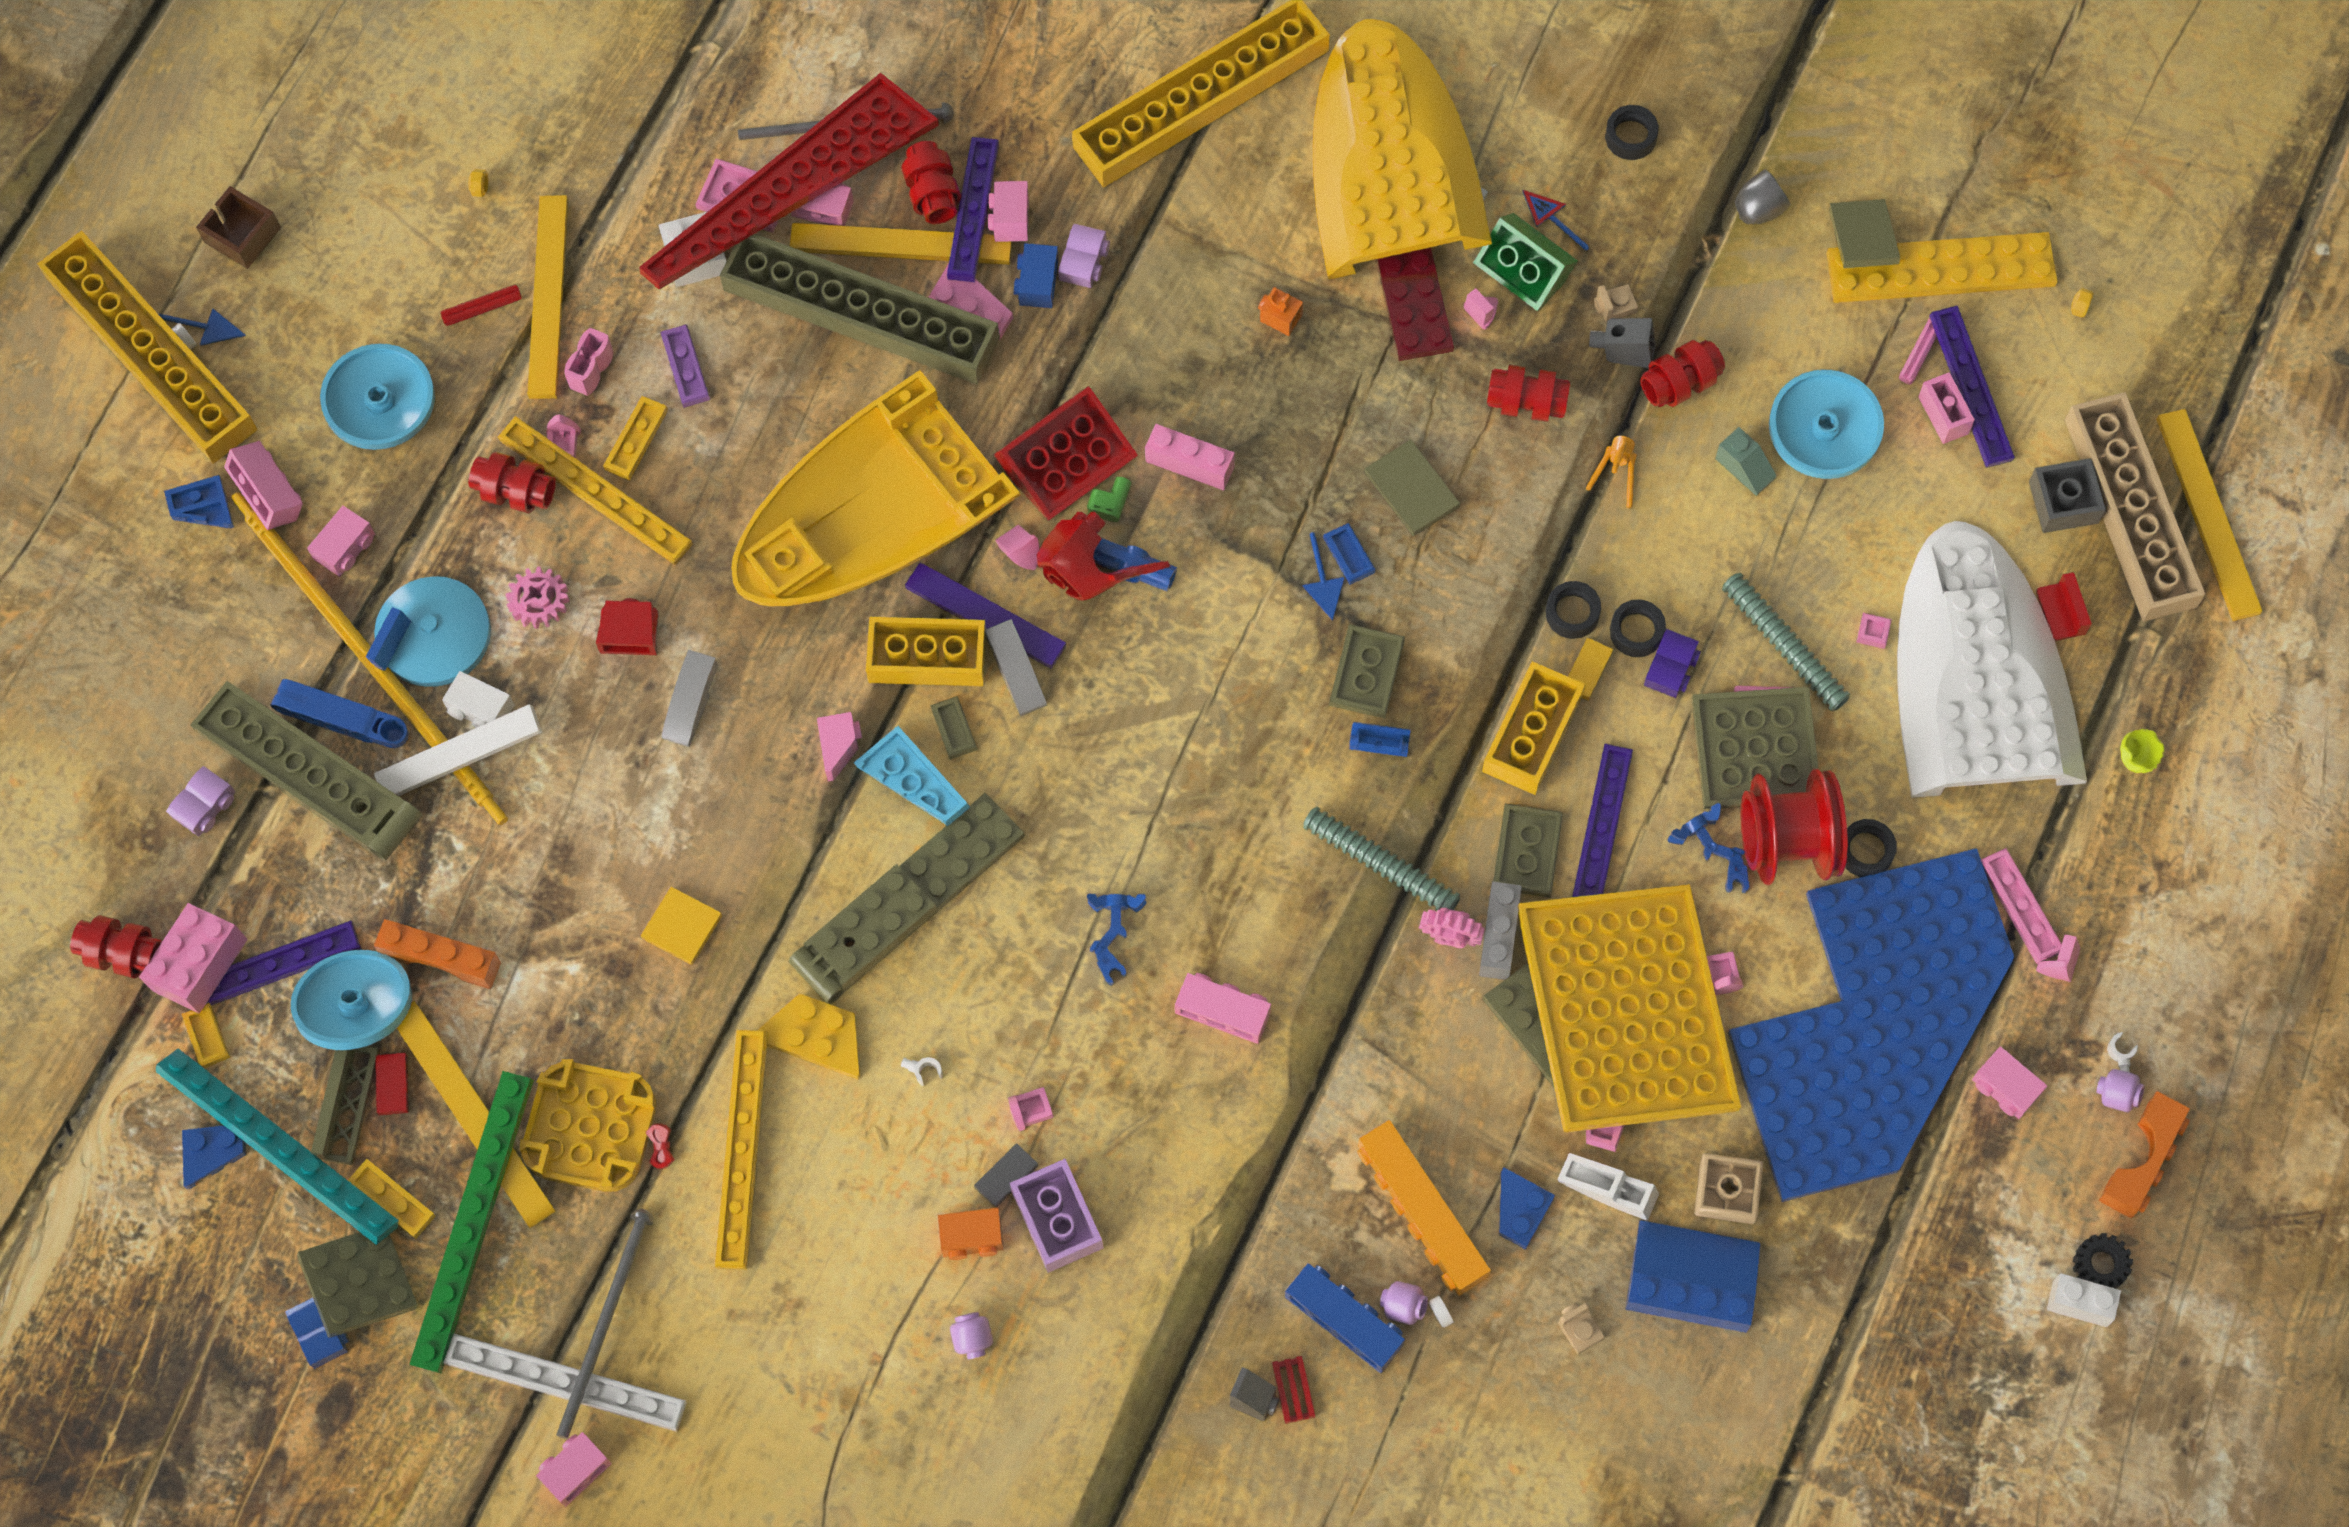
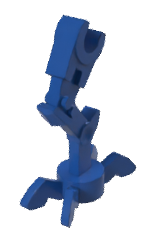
M1716 803L1711 807L1710 811L1703 812L1682 825L1680 830L1676 828L1671 832V835L1667 838L1669 843L1683 845L1687 836L1691 837L1696 834L1704 846L1703 855L1705 860H1708L1711 854L1729 860L1725 884L1726 892L1730 893L1732 891L1733 882H1739L1742 885V893L1748 891L1747 866L1744 865L1742 855L1745 854L1744 850L1716 844L1705 829L1708 824L1715 825L1716 821H1718L1721 812L1720 803Z
M1087 894L1088 904L1094 911L1099 912L1104 908L1111 910L1110 929L1100 940L1094 941L1090 946V952L1095 951L1098 960L1097 965L1105 981L1110 986L1114 984L1110 977L1112 971L1117 970L1123 977L1127 976L1124 966L1107 949L1118 935L1127 938L1126 930L1121 925V911L1130 908L1137 913L1142 910L1147 903L1145 894H1138L1136 898L1123 894L1102 895L1097 898L1096 894Z

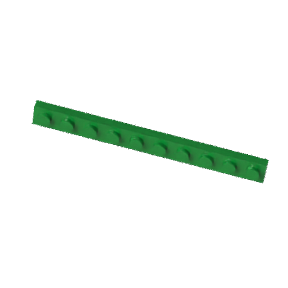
M502 1071L409 1365L442 1373L443 1362L457 1326L534 1082L531 1078Z

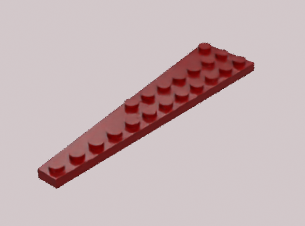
M879 73L639 267L640 274L656 288L662 289L939 126L938 118L885 75Z

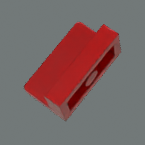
M2074 572L2063 574L2057 584L2037 588L2036 594L2055 641L2086 635L2092 623Z

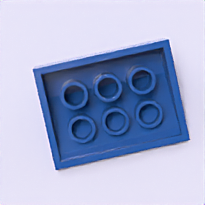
M1639 1220L1625 1310L1747 1333L1752 1323L1760 1242Z

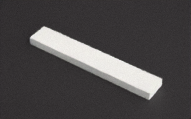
M529 704L374 773L379 784L400 796L542 733L534 707Z

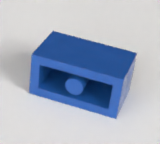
M1024 244L1023 254L1019 253L1017 259V270H1021L1020 278H1015L1014 295H1018L1019 306L1053 307L1059 262L1058 246Z

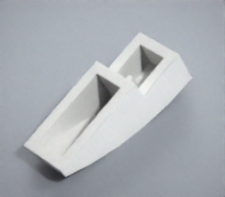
M1571 1153L1568 1154L1558 1177L1560 1183L1575 1191L1647 1221L1659 1196V1192L1653 1184L1629 1177L1622 1170Z

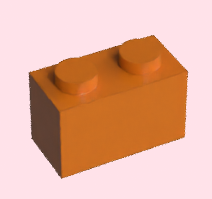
M998 1208L938 1215L943 1257H949V1260H962L967 1258V1254L979 1253L981 1257L996 1255L997 1251L1004 1250Z

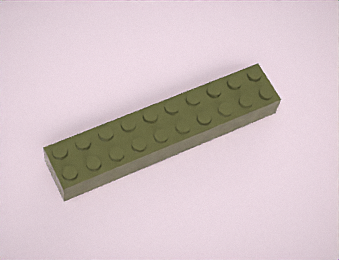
M753 234L734 246L720 273L723 290L977 385L1000 339L997 322L757 234Z

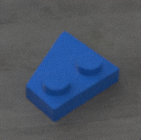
M219 475L164 491L169 513L173 520L234 528L223 482Z
M224 1125L182 1130L183 1186L186 1189H191L196 1186L195 1183L209 1174L213 1176L228 1163H234L246 1156L245 1142Z
M1503 1167L1501 1171L1499 1235L1526 1250L1555 1195Z

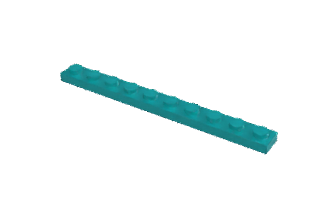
M179 1048L156 1064V1073L374 1244H379L398 1228V1219L316 1155H313L311 1151Z

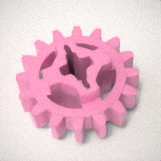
M537 567L536 573H531L529 568H527L526 576L522 577L517 574L515 576L518 582L516 584L509 583L508 586L512 592L505 595L509 601L506 605L509 612H513L514 620L518 621L521 619L524 627H527L530 622H532L535 629H538L539 624L544 622L546 627H550V619L558 622L560 620L557 615L558 612L566 613L567 610L563 603L570 601L568 595L565 594L568 592V588L565 583L562 584L563 580L560 575L554 577L552 569H548L544 574L541 567ZM556 592V598L554 603L552 604L551 602L552 599L555 597L554 593Z
M1440 908L1437 912L1433 910L1424 911L1419 929H1423V933L1430 934V937L1435 938L1434 941L1436 943L1456 948H1464L1467 944L1471 946L1481 945L1485 931L1481 923H1476L1474 919L1469 918V914L1448 908Z

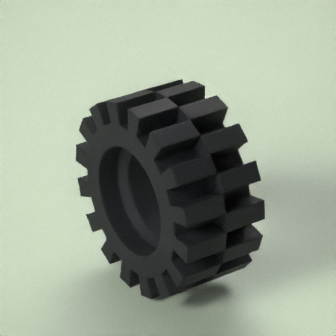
M2101 1233L2099 1236L2096 1234L2092 1235L2078 1247L2076 1255L2073 1257V1262H2075L2073 1271L2079 1274L2076 1278L2117 1289L2132 1271L2130 1267L2133 1265V1259L2129 1258L2131 1255L2130 1249L2125 1250L2124 1246L2126 1243L2123 1240L2120 1243L2116 1241L2117 1236L2111 1235V1237H2107V1233ZM2104 1252L2110 1255L2114 1261L2113 1271L2108 1274L2097 1272L2091 1263L2093 1254Z

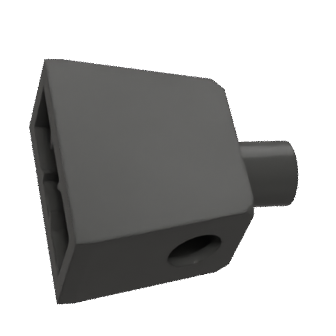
M1611 318L1607 321L1606 332H1590L1589 347L1604 348L1606 359L1609 362L1649 368V363L1654 359L1656 341L1652 318Z

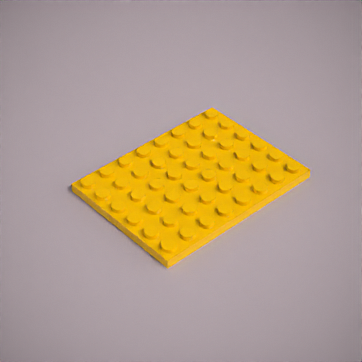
M1690 884L1518 904L1520 927L1564 1133L1737 1112L1741 1109Z

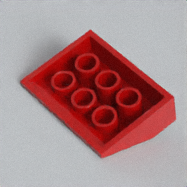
M1090 386L1079 391L993 454L1011 480L1048 521L1138 456Z

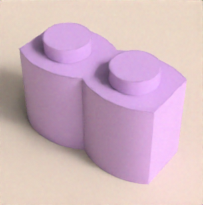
M1073 224L1059 266V281L1092 288L1094 281H1099L1102 272V265H1099L1102 256H1107L1110 241L1106 239V231Z
M203 766L194 774L186 788L176 796L166 812L174 820L199 837L203 832L207 833L214 826L216 815L221 810H226L232 804L235 790L230 784Z

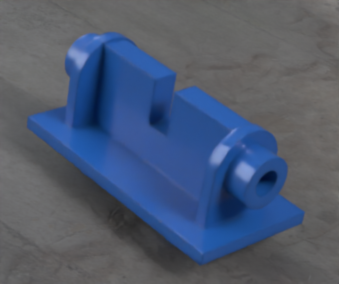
M1353 722L1349 749L1407 757L1410 729Z

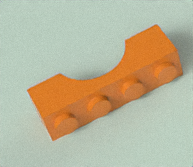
M384 919L374 943L378 953L386 954L398 962L407 965L410 963H421L436 967L458 977L464 982L490 990L501 965L500 959L493 951Z
M2158 1091L2155 1092L2137 1124L2145 1133L2149 1143V1155L2146 1163L2132 1169L2117 1168L2111 1175L2098 1200L2099 1202L2131 1219L2138 1211L2141 1213L2145 1211L2151 1200V1197L2147 1195L2151 1185L2156 1187L2164 1174V1171L2160 1169L2163 1161L2169 1162L2177 1148V1145L2173 1144L2176 1135L2182 1136L2190 1122L2186 1118L2190 1108Z

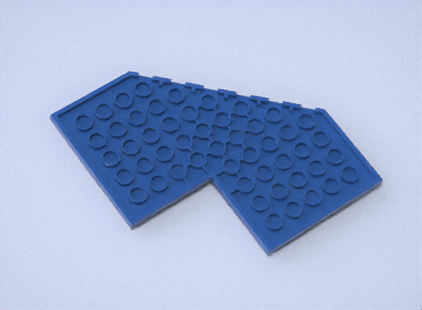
M1977 848L1884 871L1875 875H1868L1808 890L1806 896L1841 1001L1729 1029V1039L1781 1202L1898 1173L2015 958Z

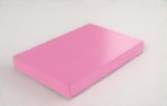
M716 158L697 199L696 208L708 212L758 171ZM778 220L762 230L773 233Z

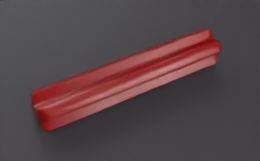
M514 284L442 310L440 314L445 326H450L516 302L522 297L518 286Z

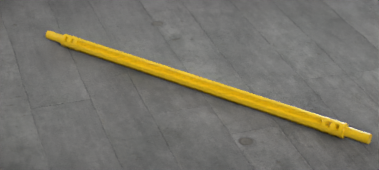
M240 492L234 493L231 500L245 515L247 524L427 743L434 747L448 741L388 667L385 671L378 669L366 658L371 647L274 528L267 530ZM469 765L452 772L480 807L484 806L499 825H503L508 821L506 814L493 800L494 795Z

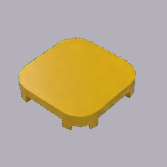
M561 1059V1062L551 1065L544 1073L541 1071L536 1081L538 1088L523 1139H520V1152L526 1166L534 1175L559 1183L603 1192H616L628 1187L636 1179L641 1169L649 1139L646 1131L652 1126L656 1112V1098L651 1086L641 1075L632 1071L629 1074L575 1063L573 1059Z

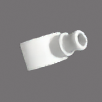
M2123 1032L2117 1033L2108 1043V1054L2113 1060L2118 1062V1067H2120L2121 1071L2130 1073V1059L2137 1052L2138 1045L2128 1054L2118 1052L2115 1042H2117Z
M927 1057L918 1062L908 1060L907 1058L902 1060L901 1067L915 1073L918 1083L922 1086L924 1084L920 1073L926 1066L935 1067L940 1079H942L941 1065L934 1058Z

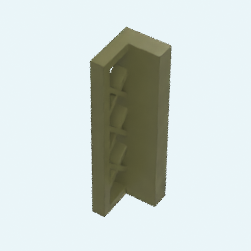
M365 1046L352 1050H335L311 1153L322 1161L353 1165L376 1069L375 1055H379L380 1052L378 1048ZM355 1053L370 1055L368 1065L357 1072L353 1067ZM352 1070L354 1075L350 1077V1073ZM359 1080L363 1086L362 1092L350 1101L346 1095L347 1086ZM344 1098H345V1100L347 1101V1104H345V1105L343 1106V1102H344ZM357 1103H359L358 1109L356 1110V1108L354 1107V1105H356ZM351 1108L356 1115L355 1121L343 1129L339 1123L340 1115ZM337 1127H338L339 1130L341 1131V1132H339L338 1134H336ZM350 1132H352L351 1138H349L347 1135ZM345 1137L349 1143L347 1155L331 1154L333 1144Z

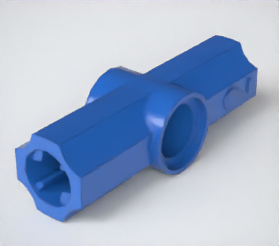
M1103 538L1095 548L1093 555L1095 564L1113 571L1130 566L1160 562V560L1150 557L1142 548L1128 545L1126 548ZM1170 565L1168 568L1133 577L1126 581L1132 583L1141 581L1168 592L1174 582L1177 567Z

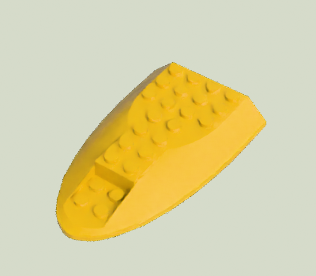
M1364 19L1357 22L1343 33L1329 56L1319 85L1314 116V190L1328 279L1331 280L1356 274L1354 267L1356 263L1461 240L1464 250L1492 244L1482 190L1471 148L1456 107L1431 60L1397 26L1377 19Z
M919 370L857 412L828 435L776 485L757 508L739 539L731 566L733 584L738 594L759 605L792 606L827 600L867 586L927 557L1020 496V492L1004 472L1001 474L996 472L940 403L937 390Z

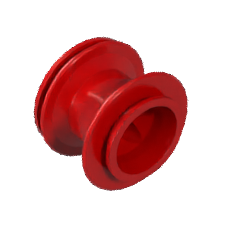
M1813 769L1807 780L1806 792L1771 795L1765 777L1758 773L1752 779L1750 791L1743 793L1741 801V833L1744 852L1750 869L1758 871L1761 881L1765 885L1770 886L1774 882L1779 862L1812 860L1818 876L1825 881L1830 879L1831 876L1840 877L1843 874L1847 861V821L1841 788L1836 775L1831 770H1826L1822 773L1819 769Z

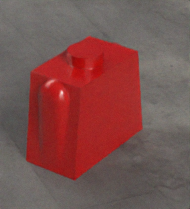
M625 598L623 601L606 600L604 607L601 609L600 626L596 638V645L600 654L657 656L656 639L659 612L657 608L653 607L652 602H640L633 598Z

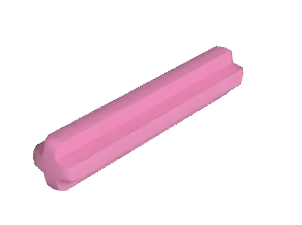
M1930 317L1899 375V380L1908 385L1912 384L1937 337Z

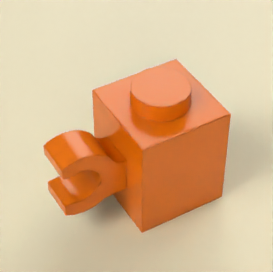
M1273 287L1270 294H1265L1259 303L1260 322L1290 336L1303 315V302Z

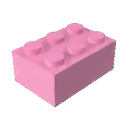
M187 903L139 978L153 992L200 1014L248 939L236 925Z

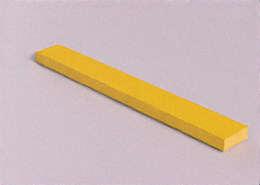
M567 195L539 196L527 391L529 399H557L568 217Z
M792 223L789 246L806 253L949 261L954 232ZM983 234L978 263L1010 265L1012 241L995 242L994 235Z
M2186 409L2158 415L2157 423L2232 621L2260 615L2262 612L2260 603Z
M517 416L499 434V441L526 460L542 464L547 475L555 477L558 483L675 566L693 545L689 538Z
M765 1030L736 1031L715 1267L717 1269L747 1270L768 1032Z

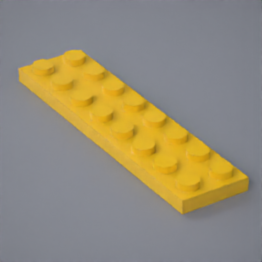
M2049 232L1897 243L1900 262L1895 265L1843 268L1838 247L1828 248L1826 253L1834 303L2055 287L2057 284Z

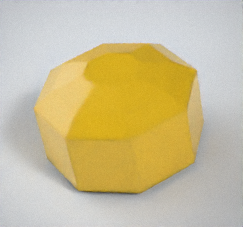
M474 169L471 172L468 186L472 196L484 197L487 194L489 175L486 170Z
M2085 288L2078 290L2071 304L2073 315L2082 318L2086 316L2094 295L2093 291Z

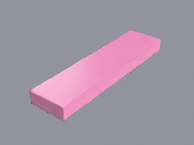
M2007 848L1981 859L1987 879L2036 964L2038 965L2039 962L2059 955L2062 944Z

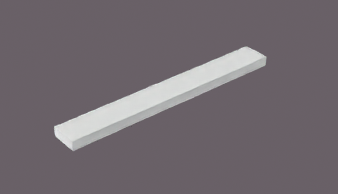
M455 1333L443 1362L445 1365L565 1400L570 1399L580 1371L579 1369ZM592 1373L581 1404L677 1432L687 1402L686 1400Z

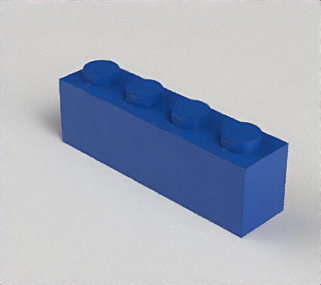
M1308 1263L1286 1289L1285 1298L1381 1374L1404 1346L1405 1339L1401 1337L1403 1332L1393 1323L1389 1322L1386 1325L1377 1318L1379 1313L1369 1304L1364 1303L1362 1306L1353 1299L1355 1295L1349 1288L1343 1284H1340L1338 1287L1329 1280L1331 1276L1325 1269L1319 1265H1316L1314 1268Z

